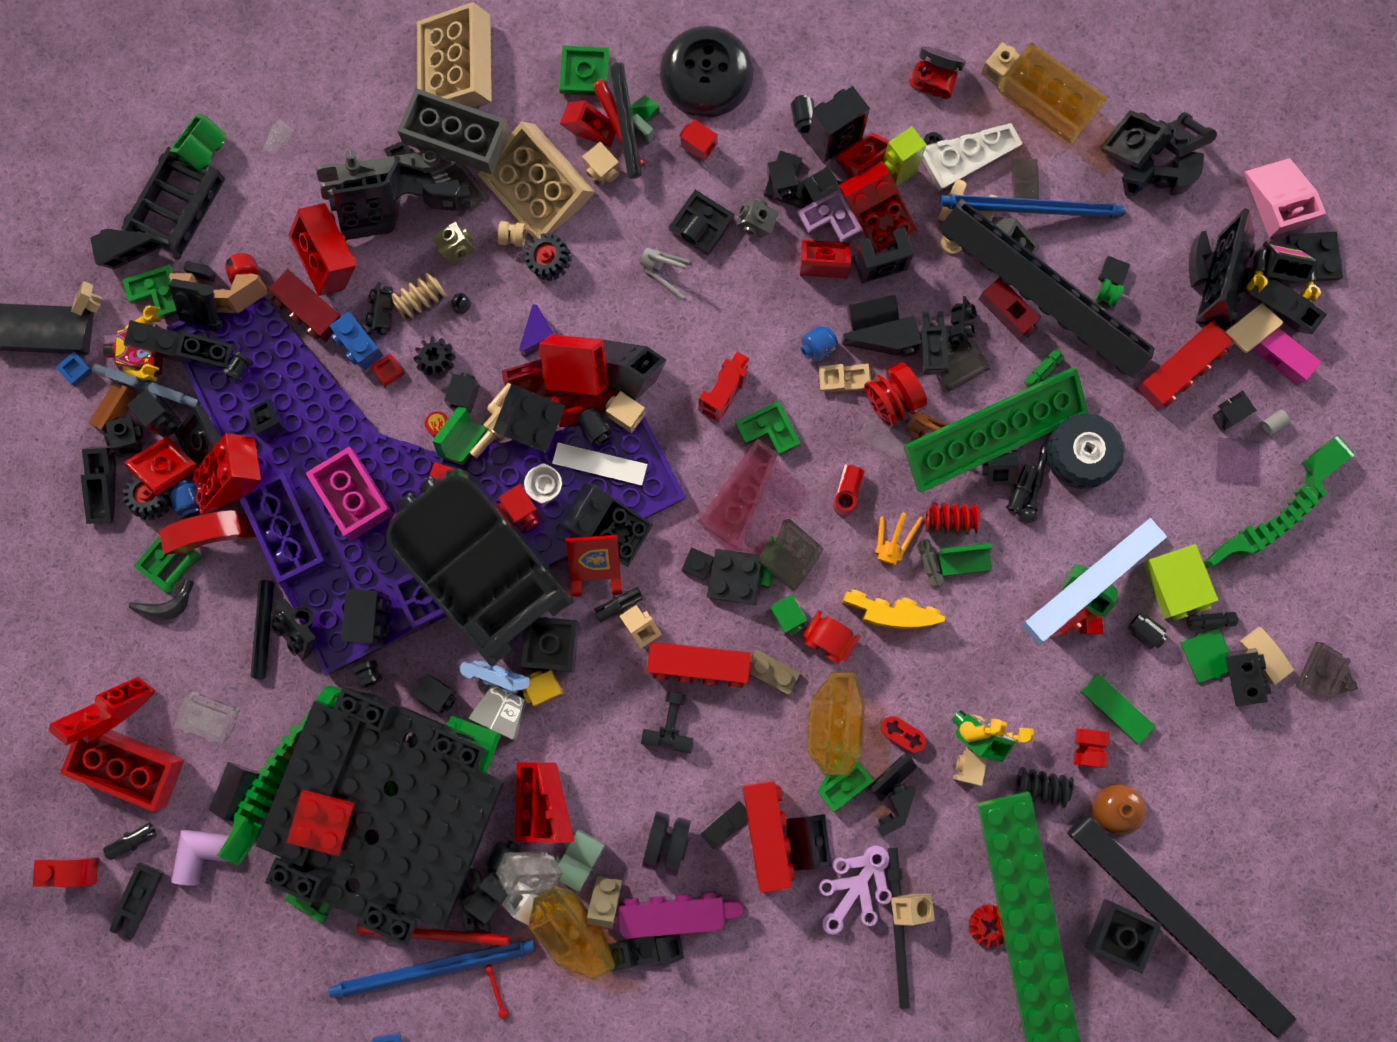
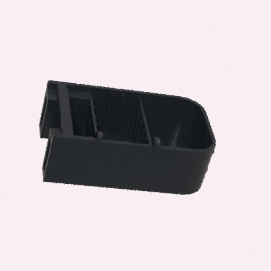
M461 469L448 470L436 478L431 475L420 484L419 492L414 495L411 491L400 500L399 508L393 514L386 533L387 544L398 560L491 667H494L499 660L513 650L512 639L547 610L554 617L566 606L571 605L574 600L569 588L479 480L470 472Z

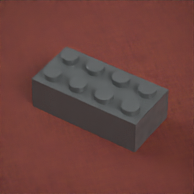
M417 88L413 92L397 130L402 142L406 145L423 151L433 150L440 157L491 175L510 133L506 119Z

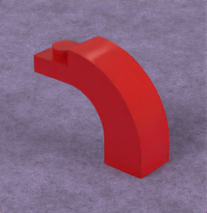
M236 510L191 517L159 530L164 555L188 553L197 547L219 541L245 540L256 537L246 513H237Z

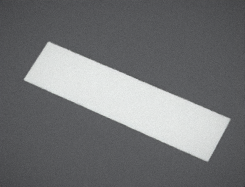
M562 443L557 444L552 464L642 485L647 464Z

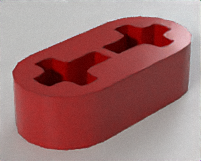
M889 716L882 721L880 726L881 732L892 742L911 753L920 752L925 748L926 737L915 727L896 716ZM896 721V727L902 731V734L900 735L896 732L889 734V728L886 726L887 722L893 723ZM905 734L911 737L917 734L920 746H913L911 748L909 746L911 742L904 738Z

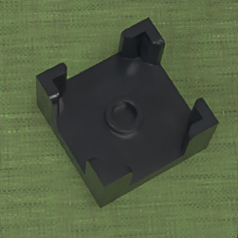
M905 227L894 230L893 234L896 242L888 247V252L875 255L869 238L857 242V249L860 255L858 253L854 254L853 259L861 283L900 273L908 269L914 253Z

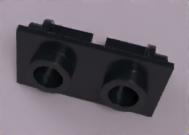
M378 282L374 289H370L368 303L372 304L371 312H367L365 326L369 327L368 334L378 330L377 334L387 335V331H390L392 314L383 312V309H393L391 294L394 292L393 288L389 286H384L383 289H380L381 283Z
M963 296V304L956 303L951 309L952 326L950 327L949 340L953 346H960L962 343L967 342L970 348H973V338L976 336L974 319L977 318V311L974 304H970L966 296Z

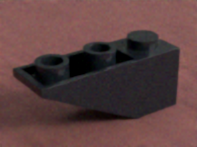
M1265 274L1263 276L1266 277L1268 282L1260 293H1258L1256 285L1251 291L1247 288L1244 290V292L1260 304L1263 303L1278 318L1299 333L1312 335L1327 315L1307 298Z

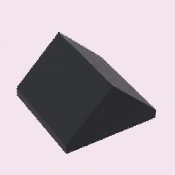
M227 762L209 811L223 820L234 822V814L240 808L238 807L239 803L244 801L246 798L245 793L248 789L251 790L253 780L255 778L258 779L260 773L232 762ZM260 817L256 821L257 824H259Z

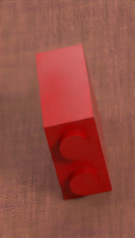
M551 334L539 343V355L543 369L542 377L546 390L597 396L609 386L603 339Z

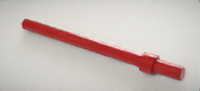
M359 923L357 924V933L375 935L376 938H385L359 926ZM415 928L411 938L497 946H509L510 936L427 928Z

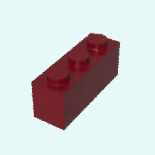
M287 268L267 289L273 295L271 300L280 309L284 307L289 309L291 312L288 315L297 324L301 322L308 326L306 331L315 340L320 337L327 342L331 335L334 334L330 325L342 316Z

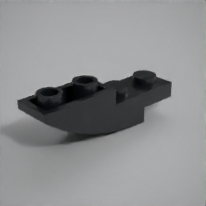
M132 320L129 321L124 340V346L147 351L150 355L215 368H227L232 344L183 331L178 333Z

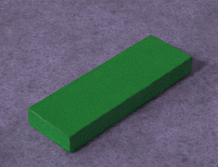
M1099 673L1095 674L1080 691L1084 697L1136 745H1139L1155 728V725Z

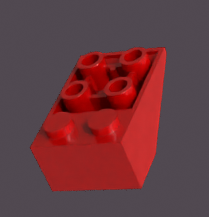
M883 161L839 185L866 238L870 239L875 254L896 242L893 234L894 230L905 227L907 236L918 231Z
M226 433L216 443L211 453L205 457L200 467L195 470L193 479L197 484L196 502L200 508V515L214 511L251 493L261 481L254 437Z

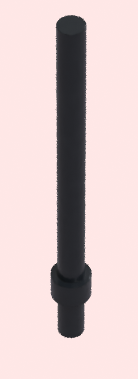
M888 848L889 869H887V880H890L892 898L901 896L900 880L903 879L902 868H899L898 848ZM893 918L899 1008L907 1009L910 1008L904 925H894Z

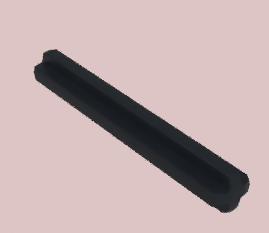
M260 580L258 585L250 675L253 679H264L266 677L274 583L270 580Z

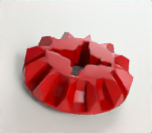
M982 905L978 907L969 919V931L972 938L978 944L988 948L1000 946L1004 942L998 907L995 905ZM995 919L994 926L999 932L989 931L986 933V926L981 920L991 922Z

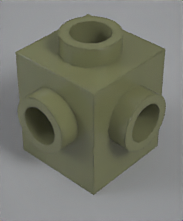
M456 222L432 237L440 254L451 266L475 251L471 243L474 240L473 236L466 227L462 229Z

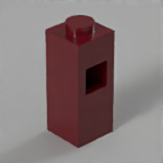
M1000 277L980 295L979 300L1018 340L1024 335L1027 338L1030 337L1038 329L1036 324L1041 317L1009 285L1005 284Z

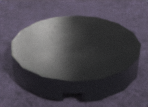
M922 46L919 54L922 60H926V57L931 58L930 62L933 65L953 71L957 69L962 71L966 60L957 55L932 47Z

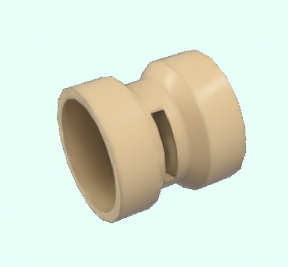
M500 221L498 244L504 246L514 244L516 247H524L526 224L517 223L514 225L508 221Z

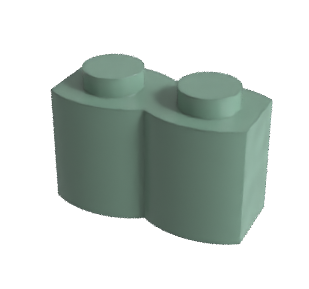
M578 829L576 834L573 833L575 842L564 843L563 846L567 850L563 857L557 856L551 869L555 871L552 876L553 878L580 892L605 843Z

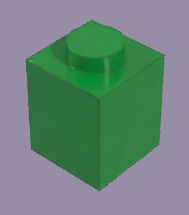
M792 594L770 606L769 609L783 634L790 632L792 636L804 629L802 624L806 623L807 619Z

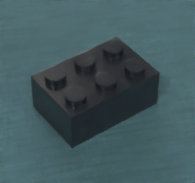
M854 86L847 90L841 89L833 96L832 100L827 103L822 102L813 109L808 144L823 164H826L863 138L870 107Z

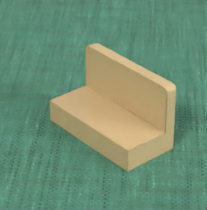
M1262 303L1225 332L1233 340L1227 348L1229 349L1236 344L1244 353H1248L1280 328L1283 321Z

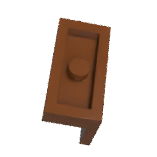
M114 381L89 421V424L106 432V422L112 421L116 417L125 416L129 410L127 404L135 399L138 394Z

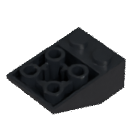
M603 340L609 385L635 401L657 381L667 359L647 346Z
M585 483L559 524V527L576 538L617 535L619 561L626 567H629L653 526L652 523L596 485Z

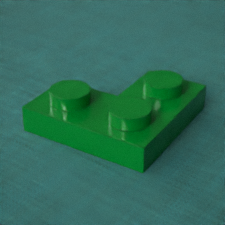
M167 265L122 279L128 302L135 304L153 298L155 307L160 308L157 311V316H160L161 319L178 314L169 288L171 282L169 275L174 273L172 267Z
M779 400L735 421V425L745 445L768 435L778 456L801 445Z

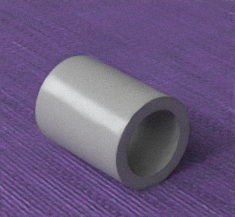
M1279 410L1263 420L1261 427L1267 435L1272 436L1289 425L1291 420L1285 411Z

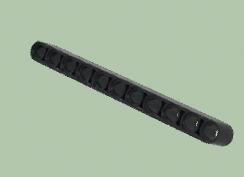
M1083 814L1066 832L1071 838H1075L1074 841L1090 857L1093 855V860L1109 876L1112 874V879L1128 894L1131 893V897L1147 913L1151 912L1150 916L1156 922L1162 924L1161 927L1167 932L1170 931V935L1186 951L1189 949V954L1205 970L1208 968V973L1225 989L1228 988V992L1244 1008L1247 1006V1011L1264 1027L1267 1026V1030L1273 1036L1280 1039L1297 1020L1296 1017L1092 818Z

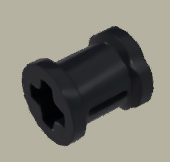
M234 351V357L227 368H223L221 372L241 383L243 381L241 377L249 365L252 366L254 362L240 352Z

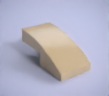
M843 364L819 366L820 390L829 392L864 390V384L871 380L870 365L844 366Z
M1257 627L1239 641L1244 650L1256 648L1258 655H1264L1266 669H1263L1262 672L1266 679H1269V683L1276 685L1294 671L1280 648L1261 627Z

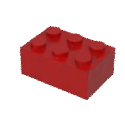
M326 203L299 208L288 236L318 296L344 290L357 265L354 254L350 253L346 245L344 234L339 231L336 225L334 214L329 211Z

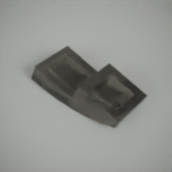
M1012 159L1013 198L1039 199L1037 159Z

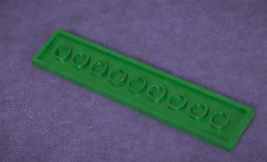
M1024 792L976 803L1025 1042H1080L1031 794Z

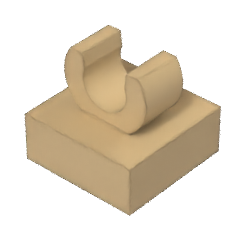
M83 281L74 299L71 312L82 315L86 308L91 312L97 313L102 297L97 294H91L93 284Z

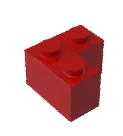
M521 483L499 496L501 500L499 506L520 531H530L539 524L538 521L542 518Z

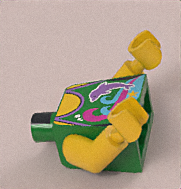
M962 710L958 711L953 717V723L958 726L955 735L981 758L1003 762L1017 742H1032L1034 738V729L1019 727V736L1015 735L1014 732L1006 733L1007 722H1001L999 719H991L990 722L982 716L971 713L966 714Z

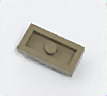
M756 649L752 658L751 676L789 696L801 673Z
M601 876L596 877L587 916V924L613 928L622 880Z

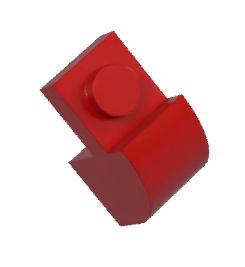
M98 857L34 860L32 887H76L97 884Z

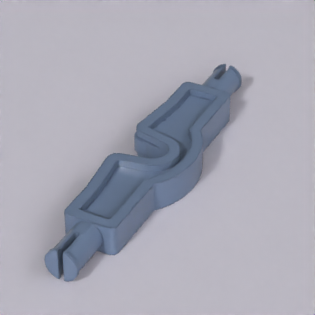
M97 363L92 368V373L104 376L140 391L148 389L158 397L192 408L200 406L199 399L153 382L141 381L136 376L110 367L107 368Z

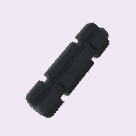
M1234 611L1225 612V615L1223 613L1201 614V617L1199 615H1190L1187 618L1189 630H1200V627L1202 629L1222 628L1224 625L1226 627H1233L1238 624V617Z

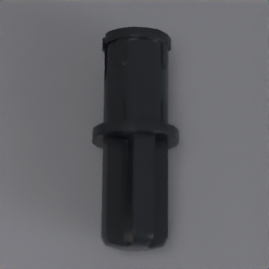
M1030 464L1023 466L1018 478V484L1012 486L1014 490L1006 509L1021 514L1028 494L1032 493L1030 488L1038 471L1035 466Z
M635 587L618 597L614 595L612 600L595 607L594 611L599 621L603 622L620 612L623 614V610L642 601L643 595L639 588Z
M148 822L131 833L126 832L123 835L124 837L103 848L105 857L113 860L130 850L135 851L137 846L157 837L155 828L151 829L153 827L152 823Z

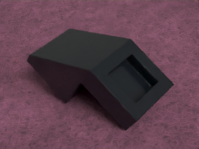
M902 783L891 789L893 794L889 795L888 798L897 815L893 816L892 813H889L878 819L879 824L874 827L879 836L882 837L905 825L916 792L914 785L906 786L905 783Z

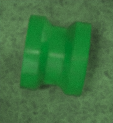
M1105 279L1096 295L1095 301L1106 302L1109 307L1114 308L1123 292L1124 286L1114 285L1111 283V280Z

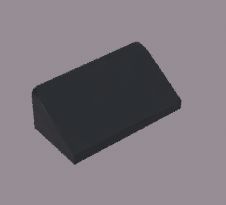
M896 295L852 304L847 309L852 331L900 319Z
M902 754L869 786L868 789L879 801H882L892 792V788L898 786L917 768L912 757L909 754Z

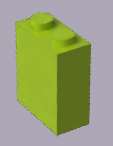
M1196 544L1142 563L1164 619L1172 617L1173 621L1187 617V611L1196 609V612L1199 613L1211 609L1210 603L1219 601Z

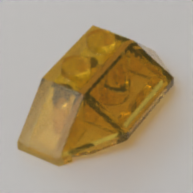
M855 672L830 673L827 680L810 700L806 750L824 775L849 776L862 753L865 702Z
M554 886L534 898L529 921L530 930L561 968L586 975L587 978L592 980L614 969L615 964L604 931L600 926L587 924L589 911L574 891Z

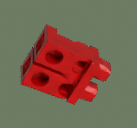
M736 352L731 361L728 359L724 360L722 369L718 374V381L711 393L704 390L699 397L698 411L717 422L721 421L737 395L738 387L742 389L746 382L748 357L740 352Z

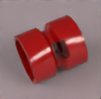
M1076 728L1075 743L1078 745V748L1074 750L1073 764L1107 768L1108 753L1105 752V748L1109 746L1110 732Z

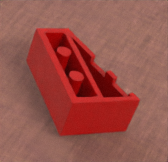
M517 762L514 841L575 842L557 763Z

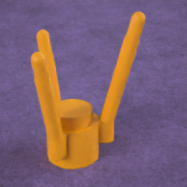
M903 512L901 514L892 541H886L885 545H883L885 517L881 516L878 544L875 553L879 554L877 559L891 565H896L897 561H901L905 550L924 518L920 517L899 550L900 545L897 544L906 513Z

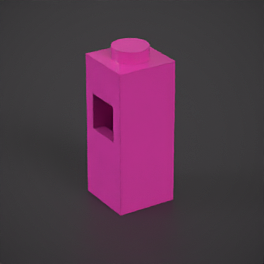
M1280 328L1252 349L1297 386L1306 381L1321 363L1319 359Z

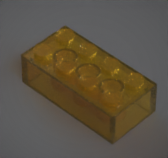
M1032 42L1004 74L997 88L999 92L1071 145L1075 143L1093 121L1108 97Z

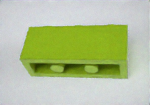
M913 126L888 142L883 158V163L889 170L897 187L916 175L927 146Z

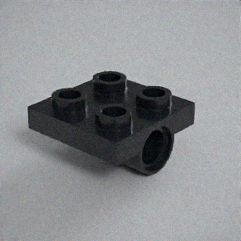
M695 189L668 228L670 232L706 255H709L734 220L735 214Z
M283 599L276 604L272 628L279 637L282 636L286 640L287 648L291 654L297 655L302 661L310 656L316 639L310 631L314 621V613L305 606L293 609L287 600ZM295 619H305L307 624H298Z

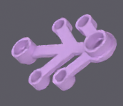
M874 845L867 848L863 856L847 859L838 857L833 861V869L839 874L846 873L849 868L864 866L858 876L836 880L823 879L819 882L818 889L825 896H829L837 890L850 888L836 910L825 914L822 918V927L828 934L835 935L841 932L843 928L842 919L858 895L862 908L861 921L867 926H873L877 922V914L872 909L868 888V880L872 874H874L877 886L875 892L876 900L881 904H887L891 901L892 894L887 889L884 869L889 863V855L883 847ZM875 854H879L881 857L880 862L874 864L872 861V857ZM839 861L845 862L843 870H838L836 867ZM824 883H830L831 889L828 892L822 890ZM882 891H886L888 894L885 900L879 899V894ZM867 913L873 914V920L871 922L865 921V915ZM831 920H837L838 922L837 927L834 929L829 928Z

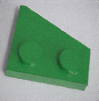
M843 742L839 746V750L827 771L828 773L818 793L832 812L835 813L872 785L874 780Z

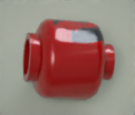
M234 254L225 263V271L231 284H233L236 274H255L260 277L257 262L249 254Z

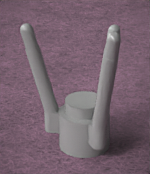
M647 247L640 260V265L646 267L644 272L653 276L674 295L684 300V295L657 274L655 270L659 271L664 263L686 269L685 264H690L691 261Z

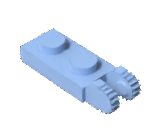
M475 660L472 663L467 661L463 662L460 667L464 677L466 676L469 679L478 677L483 679V683L501 686L502 690L508 693H517L518 690L529 688V677L497 665L491 667L485 661Z

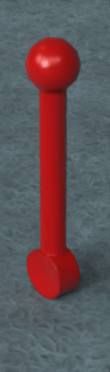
M490 964L486 966V971L499 1007L498 1016L501 1019H505L508 1016V1011L503 1006L494 971Z

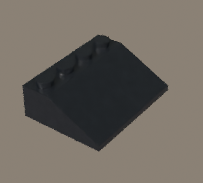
M1244 208L1218 235L1196 323L1208 325L1214 320L1224 330L1236 321L1238 311L1235 310L1236 305L1241 300L1244 288H1241L1242 282L1246 279L1250 269L1247 266L1248 259L1251 258L1255 250V244H1253L1255 233L1250 209Z

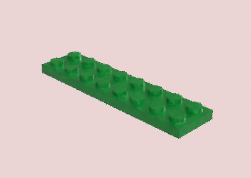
M1070 368L904 445L903 447L917 491L923 493L1054 431L1060 423L1069 417L1089 413L1078 369Z

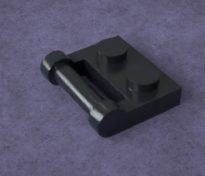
M1183 112L1178 116L1177 120L1167 123L1171 128L1170 131L1173 138L1164 148L1176 156L1182 157L1212 143L1217 137V131L1211 127L1201 125L1193 120L1192 115ZM1188 128V129L1192 130L1193 132H1195L1196 134H1198V136L1192 135L1191 133H1189V132L1186 131L1185 129Z
M172 279L169 288L179 320L206 325L213 331L220 330L223 327V321L217 313L213 287L206 284ZM202 300H204L207 313H205Z

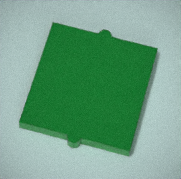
M1219 628L1203 634L1199 632L1195 637L1180 642L1197 683L1214 677L1218 679L1221 674L1228 672L1224 653L1229 652Z

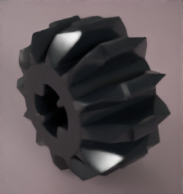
M432 336L428 344L425 340H422L423 348L415 347V351L419 355L413 357L415 363H418L416 366L418 371H424L426 377L431 376L433 373L436 379L439 378L440 371L444 375H448L446 367L454 368L451 360L456 358L455 353L451 352L453 349L452 345L445 344L446 341L443 338L436 341L435 337ZM435 354H438L439 358L437 360L433 358L434 361L430 359L432 355L436 356Z

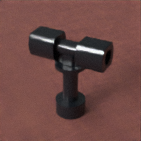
M666 692L665 702L669 703L665 727H660L659 731L643 729L641 744L655 747L663 745L673 747L675 751L692 752L694 738L679 736L680 730L675 729L679 705H685L686 695Z

